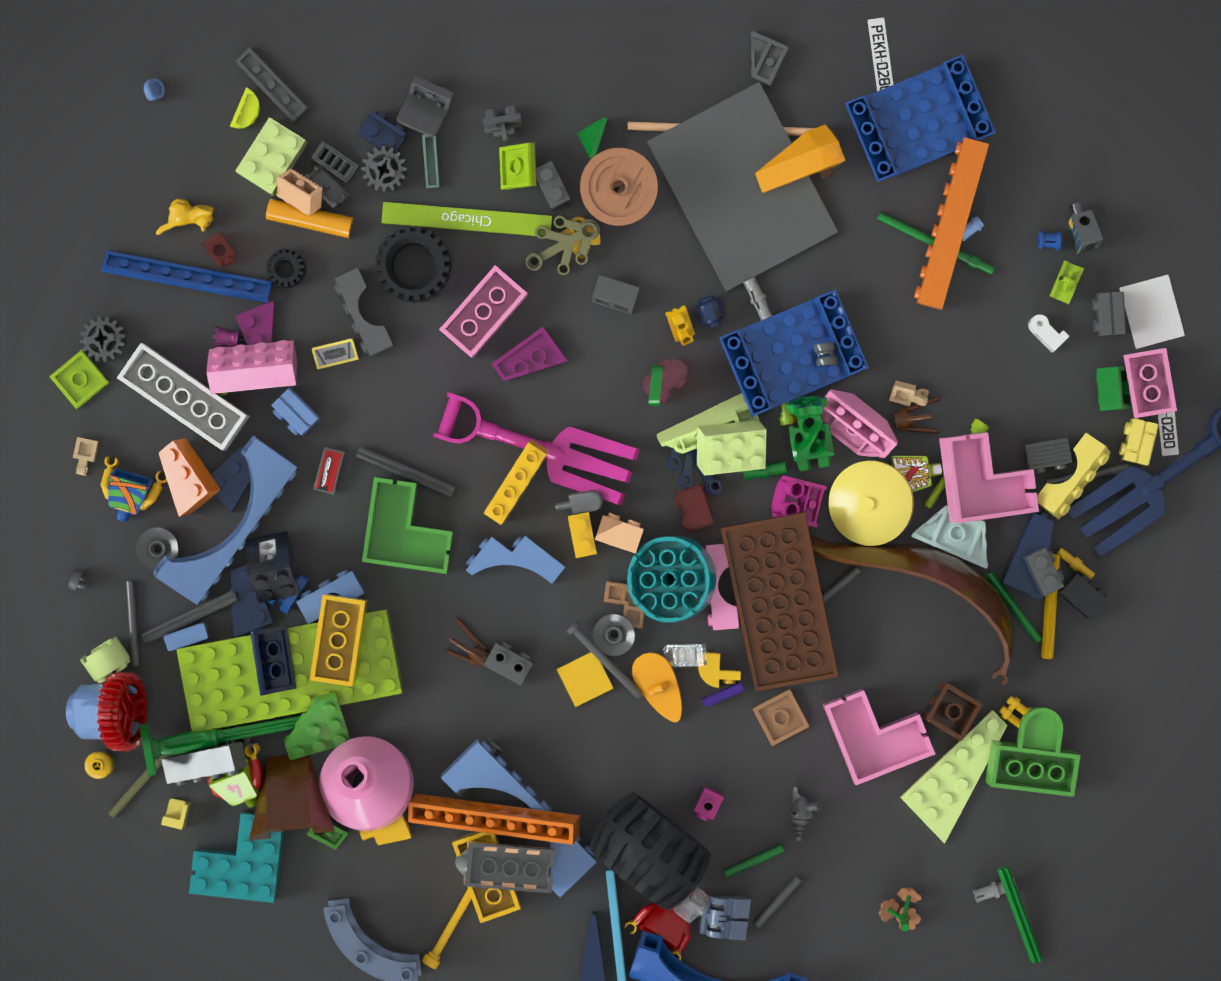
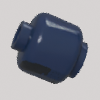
M714 295L699 299L695 310L700 324L708 325L709 328L720 325V320L726 316L721 300L715 298Z

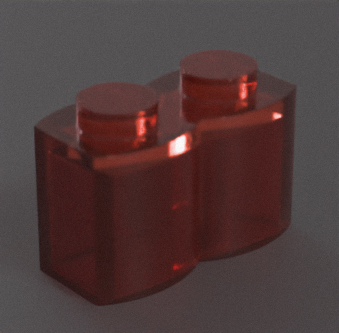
M701 484L677 491L678 496L674 497L677 509L682 508L684 516L680 518L684 529L688 528L689 532L714 524Z

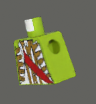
M891 456L892 466L905 476L912 492L932 486L931 477L942 475L941 464H928L927 456Z

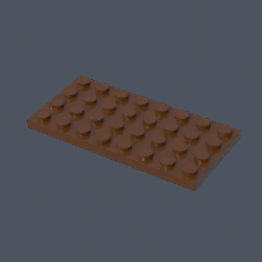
M806 512L722 526L721 532L755 692L839 677Z

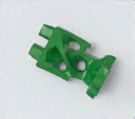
M805 396L785 404L787 411L795 415L797 420V427L789 426L792 458L797 463L800 471L811 469L809 459L817 458L818 466L821 468L830 466V456L834 455L829 424L824 423L820 416L823 413L822 408L827 406V397ZM812 417L814 424L812 427H807L805 422L808 418ZM821 430L824 432L823 439L818 438V433ZM797 433H801L803 438L800 443L796 440Z

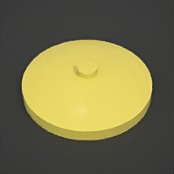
M871 460L849 466L839 474L830 490L829 512L834 525L847 539L860 545L877 546L894 540L906 529L913 514L914 497L910 484L899 470L884 462Z

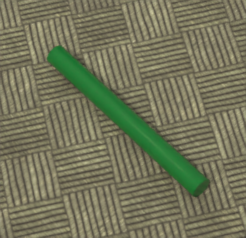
M989 572L986 575L987 579L996 588L1036 644L1039 643L1043 638L994 572Z

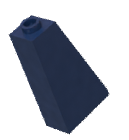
M1041 511L1037 512V514L1030 513L1000 580L1001 583L1039 600H1042L1043 595H1040L1022 556L1041 547L1046 548L1047 551L1050 550L1054 521L1049 520L1050 515Z

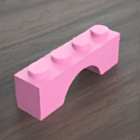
M724 543L705 545V549L710 555L716 570V587L713 597L708 604L711 605V613H707L708 626H712L713 630L739 628L737 606L727 603L721 597L718 589L719 578L722 572L729 567Z

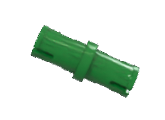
M785 461L766 464L765 469L743 471L745 480L761 477L768 479V476L787 474Z

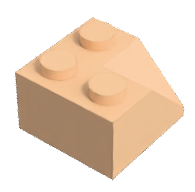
M608 513L607 516L603 515L595 540L636 554L644 530L640 528L641 523L630 519L628 523L620 521L621 516Z

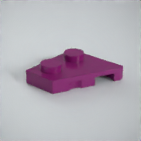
M274 301L235 316L247 345H254L260 342L272 343Z

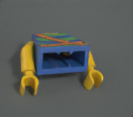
M108 456L105 458L107 469H104L101 488L105 498L108 500V506L118 510L116 518L126 522L129 520L130 514L137 515L140 510H146L151 506L162 490L161 485L168 481L167 478L163 481L158 479L161 471L156 473L157 481L153 483L154 479L119 469L117 468L120 464L118 458H115L113 465H109L110 457Z

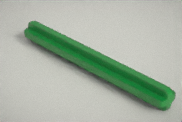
M1008 866L1000 867L998 874L1030 961L1033 964L1041 962L1042 956L1010 868Z

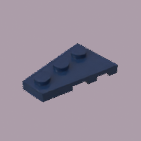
M247 565L231 570V591L234 590L239 598L238 601L232 603L233 638L271 624L274 621L267 603L258 604L248 579Z

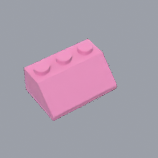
M1162 348L1123 355L1134 418L1177 411L1167 349Z

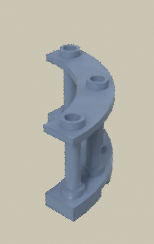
M350 897L328 900L329 906L323 907L328 929L339 949L355 966L384 981H419L418 976H422L420 953H401L380 946V944L365 934L359 926L351 907Z

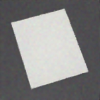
M1169 275L1120 288V292H1124V306L1136 349L1185 336Z

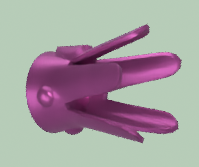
M215 326V331L218 334L213 335V338L217 341L214 342L212 348L234 347L239 344V341H245V339H239V331H229Z

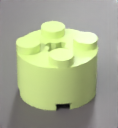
M116 636L91 651V655H85L80 659L90 676L98 683L104 682L113 673L112 671L115 670L118 673L131 662L129 654Z

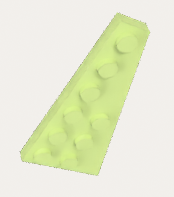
M993 710L987 713L966 733L962 741H958L900 796L944 844L989 761L991 741H1000L1008 726Z

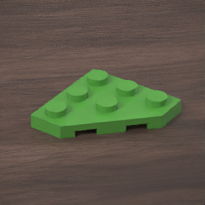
M335 691L314 697L310 703V708L301 715L292 733L288 734L284 739L290 761L336 748L351 739Z

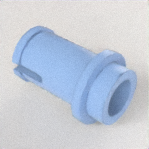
M977 216L971 217V220L966 224L962 241H965L978 230H982L981 228L984 225Z

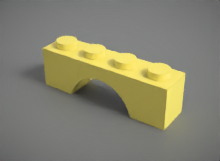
M1085 433L1073 449L1078 460L1074 475L1061 484L1047 483L1037 495L1038 505L1058 520L1061 516L1068 513L1071 503L1081 496L1085 485L1095 478L1096 471L1109 459L1111 452L1108 448L1087 433Z

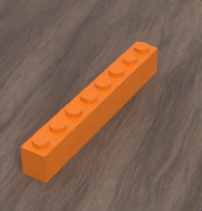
M965 137L962 139V142L958 141L955 149V154L958 155L956 163L952 162L949 175H952L951 182L946 183L943 195L946 196L944 204L940 203L937 216L941 217L939 224H934L931 236L935 238L933 245L929 244L925 257H929L927 266L923 265L920 277L923 280L921 286L917 285L914 298H917L916 304L938 310L943 309L989 147L987 143Z

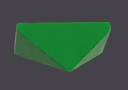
M603 117L577 133L590 160L597 155L608 118Z

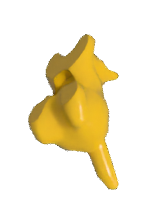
M176 199L169 207L168 223L160 226L156 231V235H160L175 226L192 223L199 225L201 230L205 232L206 227L213 221L211 215L214 208L208 205L192 207L187 200Z

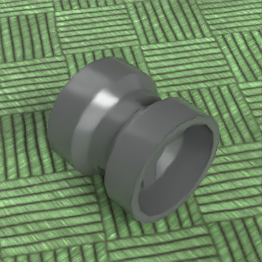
M834 342L813 346L814 352L818 357L816 360L817 367L838 363L837 357L834 355Z

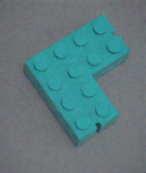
M244 810L240 815L236 852L205 848L194 850L192 870L194 872L191 874L189 894L274 903L278 893L284 831L271 832V839L250 841L255 811Z

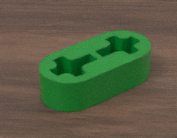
M652 365L648 401L650 406H659L663 366Z

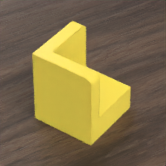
M171 798L161 825L181 830L185 828L191 802Z

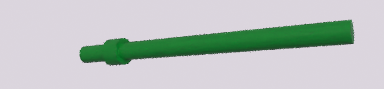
M882 212L879 213L877 220L924 243L933 245L934 237ZM961 250L958 252L957 259L968 263L967 266L973 269L978 268L990 275L993 273L995 267L981 261L980 257L974 254L971 256Z

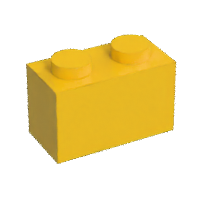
M589 512L568 516L576 558L597 554Z

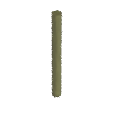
M170 755L160 756L159 759L154 760L156 770L162 765L161 759L167 758ZM147 769L108 812L112 818H115L149 780L151 776H148Z

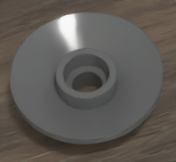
M151 528L141 534L136 544V554L139 561L145 567L152 570L156 569L165 555L169 558H177L179 546L175 536L163 528ZM156 545L162 546L160 553L155 551Z
M619 614L603 616L598 620L593 629L595 645L604 654L609 656H619L626 653L632 647L635 640V630L632 623L626 617ZM616 630L619 634L618 637H612L611 631Z

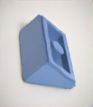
M203 622L164 635L163 638L167 650L172 651L207 639L209 636L208 624Z

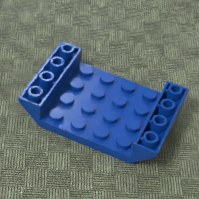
M963 54L902 82L845 103L877 182L898 176L955 152L958 141L962 142L964 137L981 141L996 133Z
M836 289L743 329L719 337L752 417L869 368ZM834 342V355L837 357L838 363L817 367L816 360L818 357L814 352L813 346Z

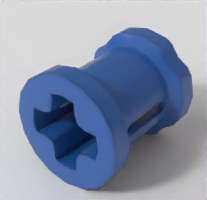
M1039 230L1037 248L1042 249L1046 247L1060 250L1061 232L1044 233L1042 230Z

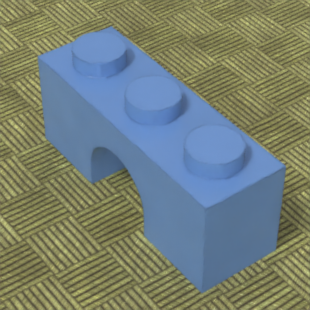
M346 569L336 575L338 579L330 583L328 579L317 585L319 589L312 593L311 590H308L299 595L300 600L296 601L308 624L319 619L323 594L338 593L344 597L357 598L366 593L355 571L349 572Z

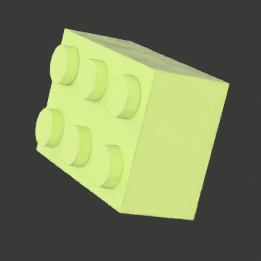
M269 117L237 167L236 172L275 197L278 184L277 178L289 168H293L308 142Z
M759 420L697 426L698 468L704 476L765 469L767 429Z

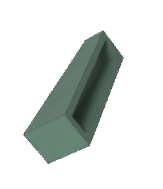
M423 134L426 188L440 187L437 136L429 137Z

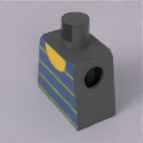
M1082 202L1070 205L1072 216L1068 221V226L1077 255L1097 250L1103 241V237L1093 211H1085Z

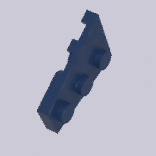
M246 444L211 474L221 489L215 495L231 513L234 511L250 482L249 466L246 457L241 453Z

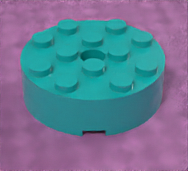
M683 536L660 537L644 544L636 555L633 556L627 574L628 589L635 605L646 613L648 617L661 622H677L697 615L709 604L716 587V570L708 552L696 541ZM669 574H672L675 578L673 584H670L668 580Z

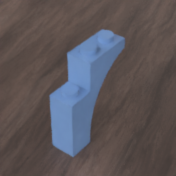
M526 535L523 539L520 536L512 545L514 548L513 552L493 536L490 540L485 538L479 546L481 549L477 556L473 554L466 562L468 566L466 571L471 575L492 566L514 565L536 572L551 584H553L565 568L562 563Z

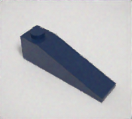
M593 911L591 912L579 981H606L596 912Z

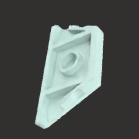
M945 505L911 534V537L985 569L988 567L985 537L986 525L982 520L950 523L948 506Z

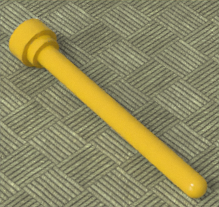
M468 889L434 949L429 951L428 954L426 953L422 959L424 964L433 969H437L441 958L439 955L472 899Z

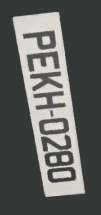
M884 18L867 20L877 91L893 85Z
M1175 411L1158 414L1162 456L1179 454Z

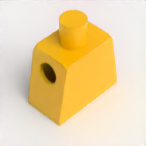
M404 813L385 828L375 831H359L363 841L374 837L377 845L406 840L413 836Z

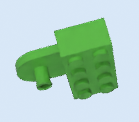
M1047 707L1032 708L1023 715L1020 721L1017 743L991 741L986 782L990 787L1074 797L1081 755L1075 750L1061 748L1063 723L1059 715Z

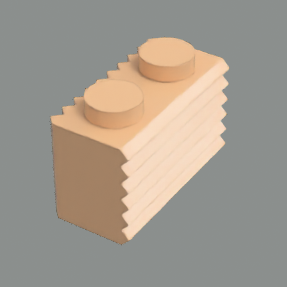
M289 168L277 178L276 196L285 200L286 203L293 205L309 216L321 208L322 187L312 183L306 177H302V175H299V172L296 173V170H292V168Z

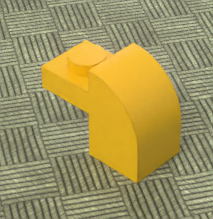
M698 652V671L701 678L708 685L719 688V679H723V683L736 684V680H741L740 670L720 669L719 652Z

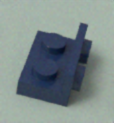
M370 111L369 117L358 132V135L380 149L383 145H386L387 150L393 146L394 153H397L408 137L404 132L405 128L396 122L392 125L386 121L388 117L379 111H376V113Z

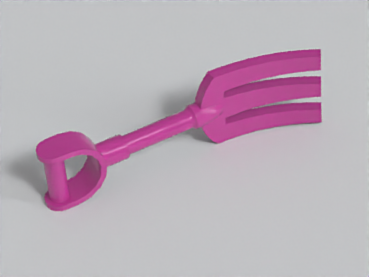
M447 392L446 396L449 397L438 433H434L433 437L460 444L471 440L477 435L492 441L495 439L525 449L528 442L534 440L550 451L546 459L547 472L551 482L580 492L588 490L599 491L603 496V500L622 506L625 494L568 473L562 469L564 465L629 483L633 472L570 448V445L574 443L637 461L639 449L570 426L560 432L553 442H543L498 427V424L481 419L479 409L473 402ZM465 402L475 411L477 417L476 427L466 438H450L461 403Z

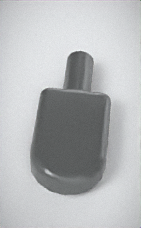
M588 490L571 493L569 501L555 503V508L557 511L571 509L573 514H581L599 510L603 506L604 500L599 491Z

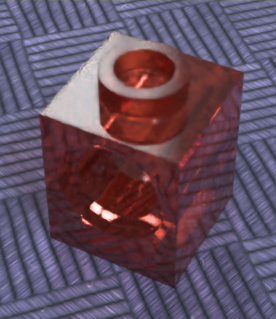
M220 232L202 244L218 266H228L235 260L233 257L237 255ZM225 246L226 253L218 257L216 255L217 247Z

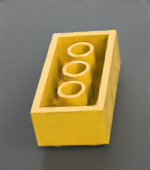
M331 594L322 595L310 680L351 687L355 685L368 600Z
M473 832L452 841L457 857L467 850V841L499 843L497 834ZM468 887L480 923L521 909V902L515 890Z

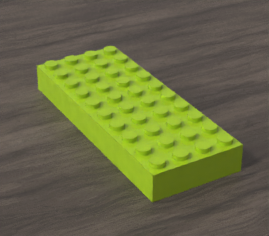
M388 609L367 612L365 614L356 681L353 687L310 680L318 622L287 628L297 689L260 696L251 635L176 649L192 732L307 712L314 697L334 691L340 705L402 694L404 690Z

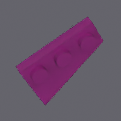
M542 327L493 362L492 366L502 380L507 381L568 361L544 327Z

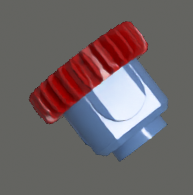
M118 672L110 674L105 679L106 682L80 685L67 701L66 719L69 727L74 729L81 739L103 740V744H106V747L111 750L131 751L136 746H139L140 741H142L139 725L145 724L147 718H149L147 716V711L149 710L147 709V703L149 701L146 700L147 693L144 692L146 687L142 685L143 681L140 680L139 676L134 673Z

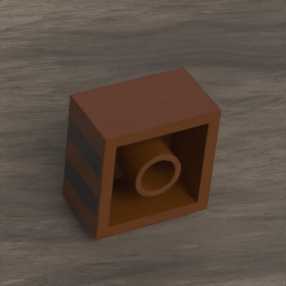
M940 682L922 713L921 719L953 739L962 741L983 704L952 685Z

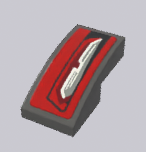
M324 446L313 490L332 495L335 494L345 456L344 450Z

